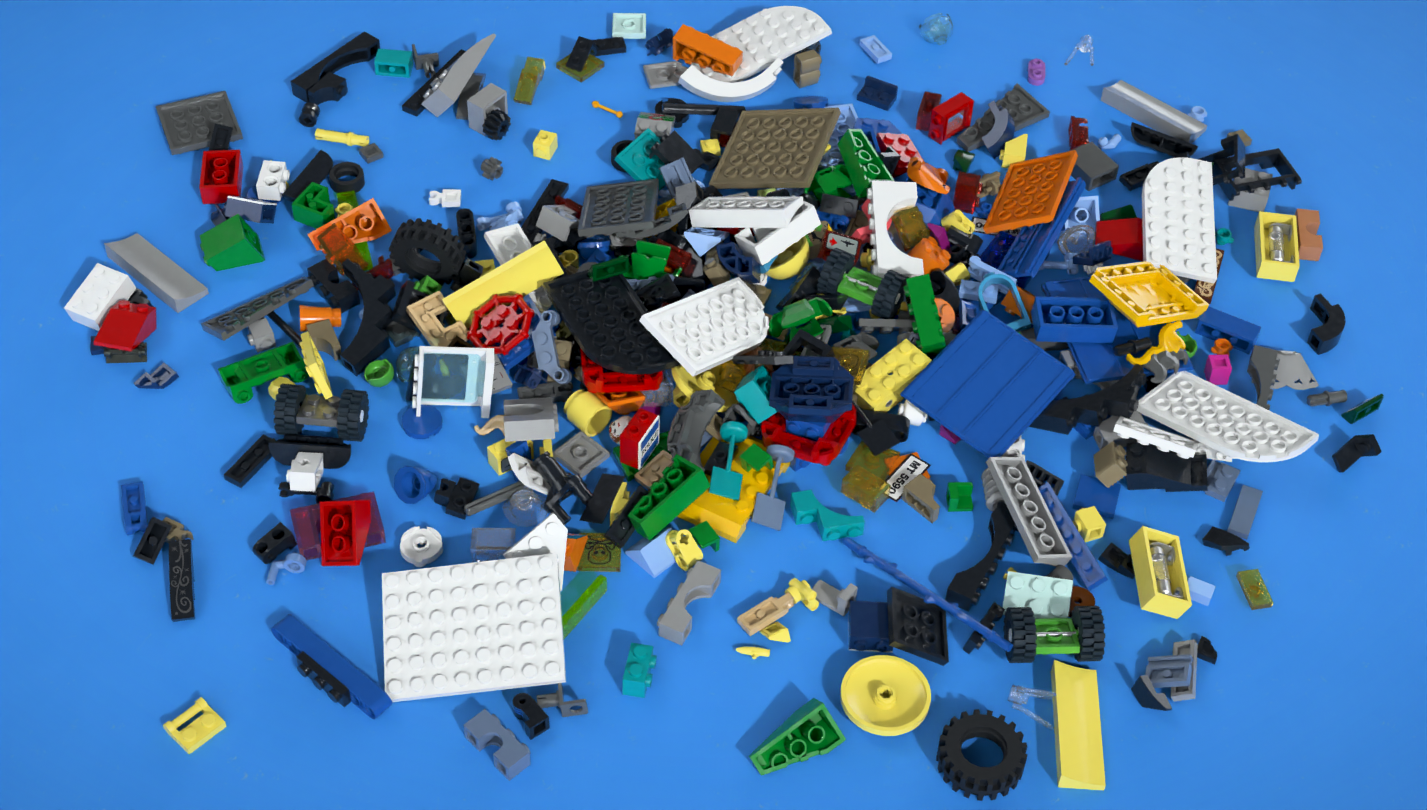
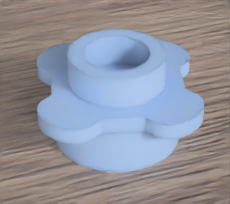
M1194 106L1191 109V113H1188V116L1203 122L1207 112L1201 106Z

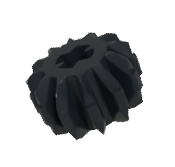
M492 110L490 114H487V118L484 119L485 122L482 125L483 133L492 140H501L503 136H506V132L509 131L511 118L502 110Z

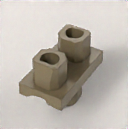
M1000 172L986 173L981 179H978L975 200H979L989 194L991 196L998 194L1001 187L999 180Z

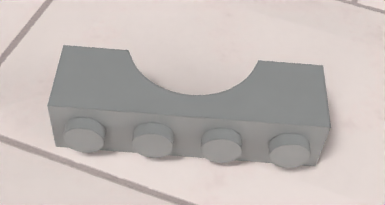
M697 561L694 568L690 567L685 582H681L678 586L677 595L668 602L667 611L658 618L657 626H659L660 637L683 645L692 630V616L687 612L686 607L696 599L711 598L721 583L720 569L701 561Z

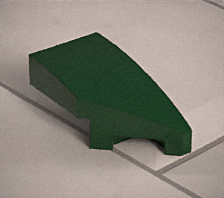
M958 149L953 159V169L967 175L970 165L974 161L975 154Z

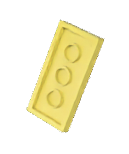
M307 331L301 334L302 342H299L304 356L303 360L306 364L305 368L310 378L313 377L314 386L318 394L322 393L324 398L328 399L333 394L325 364Z

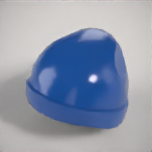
M592 237L581 240L577 244L578 252L586 261L596 249L608 255L610 239Z

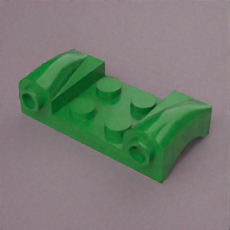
M294 342L218 369L221 382L235 403L238 404L246 403L252 399L253 391L251 387L262 385L264 382L277 379L286 374L295 383L302 382L309 377L305 368L306 364Z

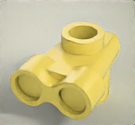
M796 578L790 580L788 583L789 588L785 590V594L789 592L794 597V604L801 600L809 610H816L819 606V602L815 599L817 593L810 587L807 581L802 580L800 582Z

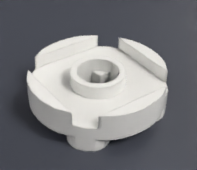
M420 526L413 527L407 530L401 537V555L407 562L414 564L416 567H424L426 564L435 561L443 553L442 537L434 528L420 529ZM419 543H420L421 545L427 544V545H425V547H422V548H418V546H417V544H419Z

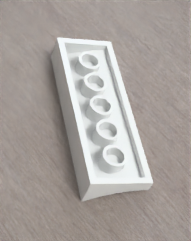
M803 196L707 197L688 211L692 227L787 228L793 215L804 204Z

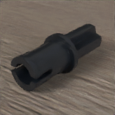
M1149 337L1138 340L1131 339L1127 343L1115 346L1113 348L1114 354L1119 357L1129 353L1135 355L1139 351L1150 349L1152 343Z

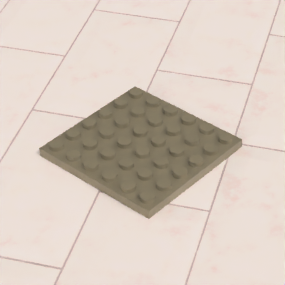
M811 108L742 111L709 182V186L712 185L716 189L809 188L841 114L840 109Z

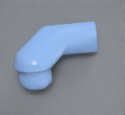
M1115 134L1108 141L1106 137H1101L1098 139V146L1101 149H1114L1122 138L1119 134Z

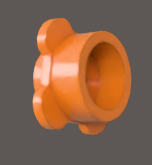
M1223 338L1215 340V345L1211 347V352L1217 355H1228L1229 357V351L1233 349L1231 343Z

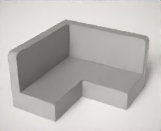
M543 205L536 226L561 241H566L571 228H578L580 220L576 218L578 213L565 205Z

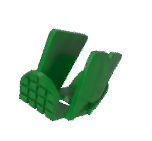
M843 164L832 165L816 172L810 187L804 188L803 193L812 191L820 204L822 193L846 198L852 197L842 189L852 185L846 166Z
M638 240L636 242L637 253L633 252L631 254L632 266L629 263V272L622 274L627 279L637 280L649 279V277L653 276L659 278L665 275L667 272H664L671 247ZM679 266L673 273L668 274L678 277L682 268Z
M819 297L808 301L803 299L785 306L783 311L774 314L769 322V332L772 337H779L783 330L791 327L790 341L799 329L815 337L824 332L815 317L822 314L829 317L833 314L830 305ZM811 321L810 324H807L804 327H799L798 329H796L797 326Z

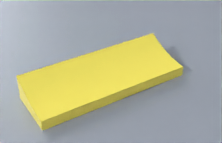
M544 240L442 300L457 322L461 320L468 329L472 323L473 311L482 307L493 298V295H515L519 293L524 297L543 286L544 282L551 281L564 274ZM501 303V304H503V305H505V306H508V305H510L511 303ZM494 306L492 309H490L487 313H485L484 315H487V314H489L492 310H494V309H495V306Z
M1054 660L1051 669L1058 787L1104 791L1106 784L1097 671L1074 667Z

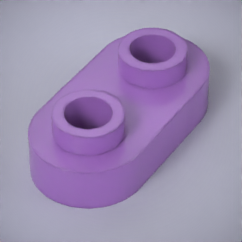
M1032 59L1028 64V82L1035 86L1042 85L1045 81V63L1041 59Z

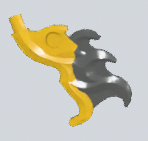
M1178 320L1174 323L1169 322L1159 332L1157 347L1152 346L1140 358H1134L1129 353L1126 356V360L1133 365H1143L1144 368L1150 370L1155 376L1151 378L1153 383L1163 382L1167 377L1169 369H1174L1176 374L1180 366L1179 360H1183L1184 365H1186L1189 359L1188 354L1184 351L1186 348L1184 341L1175 332L1177 329L1182 328V322Z

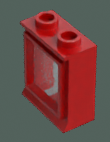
M960 92L933 108L928 136L941 145L942 141L970 127L974 100Z

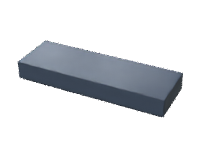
M1246 485L1242 486L1227 532L1247 540L1263 491Z

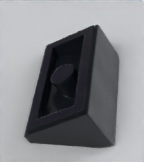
M813 294L803 298L808 301L819 297L825 300L832 310H841L848 296Z
M152 517L133 557L154 565L172 525Z

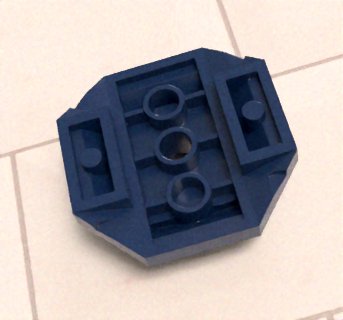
M793 356L794 364H785L772 374L769 406L777 409L787 421L833 423L843 413L852 410L854 377L845 368L840 366V362L835 357Z

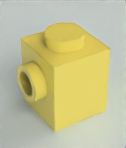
M540 130L533 142V156L550 160L558 148L557 133Z
M1095 506L1081 508L1075 512L1073 523L1085 543L1103 537L1106 523Z

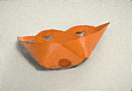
M910 158L907 167V176L910 179L938 193L947 194L950 191V187L941 180L937 168L924 162L922 158Z

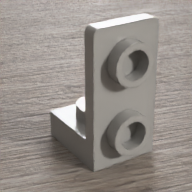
M819 580L812 589L817 593L815 599L819 603L845 616L849 611L850 600L856 601L858 587L850 583L846 589L839 591L826 582Z

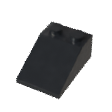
M1127 443L1126 461L1128 466H1126V480L1128 490L1191 488V457L1185 459L1179 457L1177 452L1171 450L1169 452L1157 449L1156 445L1150 443L1149 445Z

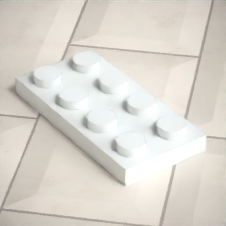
M1120 416L1114 428V432H1117V435L1122 438L1129 439V437L1137 439V442L1140 444L1149 445L1150 443L1156 445L1157 449L1169 452L1171 450L1177 452L1179 457L1185 459L1194 457L1199 444L1197 441Z

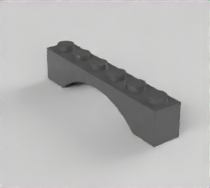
M1254 345L1247 372L1256 388V404L1269 410L1270 405L1267 404V401H1271L1273 389H1270L1271 385L1274 386L1277 376L1273 372L1274 370L1277 371L1280 359H1277V350Z

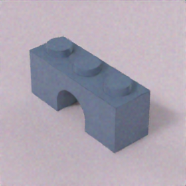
M484 709L464 724L465 738L479 752L489 745L500 747L493 754L494 766L509 781L531 765V752L528 746L520 743L509 728L505 729L496 715H491Z

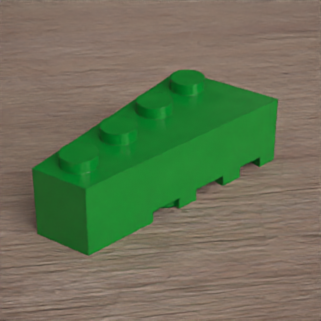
M678 454L674 456L673 464L663 470L662 478L651 485V492L647 496H643L628 515L637 533L649 541L710 487L703 470Z

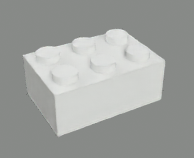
M97 263L64 309L73 321L99 331L110 309L117 302L128 300L136 290V287L128 275Z

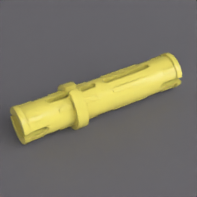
M319 128L315 131V136H318L315 137L316 140L344 143L347 146L358 145L365 147L369 145V136L357 135L354 132L342 133Z

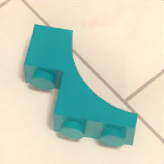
M812 490L791 493L790 507L796 525L816 522L822 541H833L840 538L863 535L865 524L863 515L847 516L835 513L824 507L815 498Z

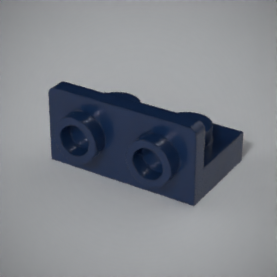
M867 76L864 87L857 95V100L888 111L897 99L898 86Z
M1107 240L1091 246L1088 251H1080V254L1073 256V264L1094 266L1111 259L1113 252L1111 241Z

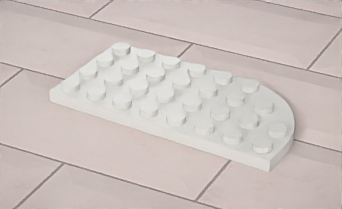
M778 6L763 9L711 36L743 51L742 63L733 76L715 72L711 67L701 68L699 64L694 62L689 65H693L699 72L717 81L741 82L768 68L778 58L783 60L831 35L832 31L818 14L806 8Z
M1188 157L1171 158L1160 162L1150 171L1142 187L1143 262H1151L1155 268H1161L1159 265H1164L1176 276L1209 283L1216 282L1217 264L1212 162Z
M739 277L644 314L639 320L693 377L733 359L734 356H740L754 350L757 346L761 345L767 336L769 328V318L765 316L763 311L764 305Z
M1187 371L1172 374L1138 400V412L1232 459L1251 462L1284 461L1305 452L1318 441L1319 437L1318 433Z

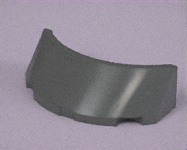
M712 389L695 391L691 395L690 402L686 406L679 408L671 423L667 438V448L671 452L672 461L674 456L678 454L700 467L703 472L705 469L700 458L702 438L711 419L725 404V400Z

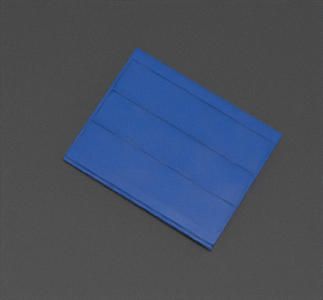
M1091 276L1049 281L1041 284V289L1046 297L1106 298L1101 291L1089 282ZM1114 307L1118 330L1113 343H1066L1084 384L1120 380L1129 373L1134 365L1126 360L1127 355L1115 356L1113 348L1127 343L1131 339L1138 340L1144 337H1149L1152 346L1157 347L1159 332L1168 323L1136 327ZM1149 349L1137 352V354L1132 356L1134 358H1140ZM1190 358L1186 365H1184L1183 360H1179L1178 372L1194 370ZM1143 367L1146 376L1154 375L1150 370ZM1169 369L1167 373H1174V369Z
M981 310L900 395L986 457H1002L1064 387L1072 381L1076 374L1073 373L1072 369L988 311Z

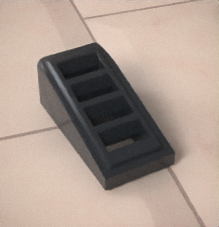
M1027 460L1026 464L1037 487L1039 488L1044 485V480L1050 485L1053 483L1055 486L1052 489L1058 496L1064 481Z

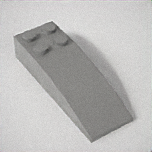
M493 33L470 47L451 66L445 69L439 78L436 77L430 84L432 88H429L423 95L425 99L421 105L438 118L454 104L495 39L496 34Z

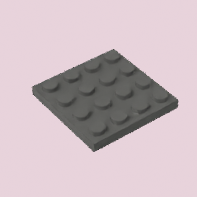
M226 91L156 106L157 114L172 155L209 147L215 124L233 127L230 142L243 139Z

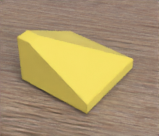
M778 621L760 630V633L769 640L787 643L791 641L788 628Z

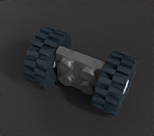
M280 385L274 405V428L276 433L280 435H300L304 425L337 427L339 438L347 441L362 442L369 417V399L366 391L345 389L341 394V398L332 396L325 399L324 396L316 394L307 395L306 388L303 385Z

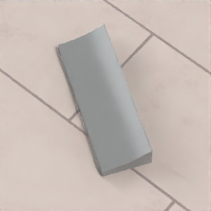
M1122 80L1112 86L1103 88L1102 102L1163 134L1192 144L1207 129V125Z
M138 233L120 241L104 243L108 258L177 313L209 294L207 287Z
M989 457L986 461L987 466L1033 562L1049 564L1055 567L1058 565L1065 566L1072 556L1024 458Z

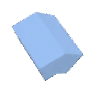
M1190 576L1188 586L1191 600L1208 606L1216 586Z

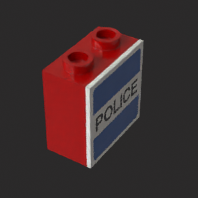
M642 408L638 409L620 434L621 463L638 470L642 468L659 444V415Z

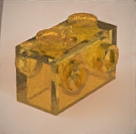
M917 206L900 211L891 217L905 252L913 249L923 238L930 236V232L923 221V215Z
M857 464L842 479L841 492L846 497L861 504L862 507L875 513L889 498L891 485Z

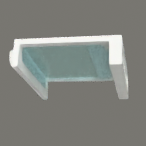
M419 346V354H415V367H418V369L414 368V381L417 382H413V395L417 396L412 397V408H416V417H420L421 405L481 406V418H489L495 364L494 348Z

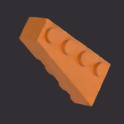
M682 24L673 37V60L683 59L687 64L694 62L699 64L701 68L711 67L715 72L730 76L734 75L742 63L743 51L706 33L697 31L693 27Z

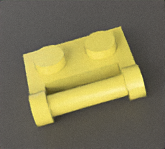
M202 697L197 699L193 706L174 720L163 724L165 731L189 755L227 727L225 721ZM201 711L203 713L181 731L177 730L178 727Z

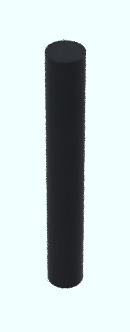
M274 311L267 314L301 348L299 342H302V338Z

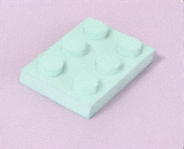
M1008 571L1002 608L1006 611L1008 607H1031L1035 619L1068 618L1073 580Z

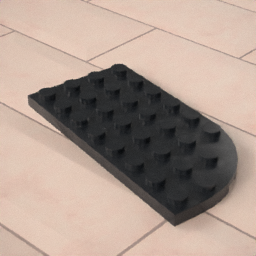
M585 270L543 283V290L582 351L601 367L623 374L641 375L653 374L681 365L639 321L642 315L649 312L623 274L593 282L588 275L589 270Z

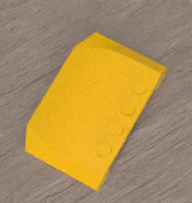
M1144 261L1098 267L1089 280L1136 327L1197 318L1209 306L1205 300L1164 265H1159L1161 268H1155L1151 262Z
M751 436L741 443L734 444L738 446L739 451L732 461L731 471L743 474L739 501L709 493L708 488L677 517L694 525L707 521L718 536L737 543L746 530L747 522L753 515L757 492L767 495L772 486L776 461H773L774 467L771 470L764 466L759 471L752 468L747 472L742 468L739 457L753 443L766 452L767 448L763 446V441ZM712 437L700 454L703 468L719 442L715 437ZM790 462L781 463L779 476L782 472H786ZM705 474L710 484L711 476Z

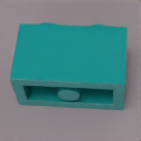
M378 49L374 60L376 75L410 78L414 65L412 51Z

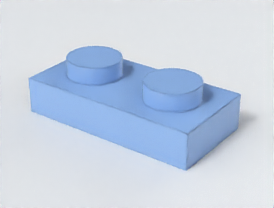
M875 35L860 40L859 45L877 64L892 59V53Z
M961 279L959 297L978 301V291L981 282ZM992 284L984 290L982 295L985 302L996 304L999 285Z

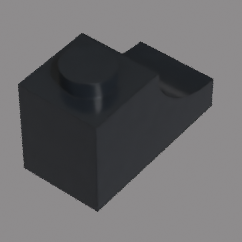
M328 72L308 90L309 101L316 105L326 101L338 102L348 92L346 79Z

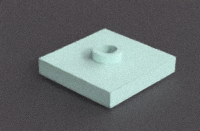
M613 13L612 38L646 39V14Z

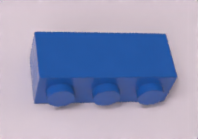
M1208 306L1198 321L1195 333L1214 341L1220 338L1227 339L1234 349L1250 354L1257 341L1261 327Z

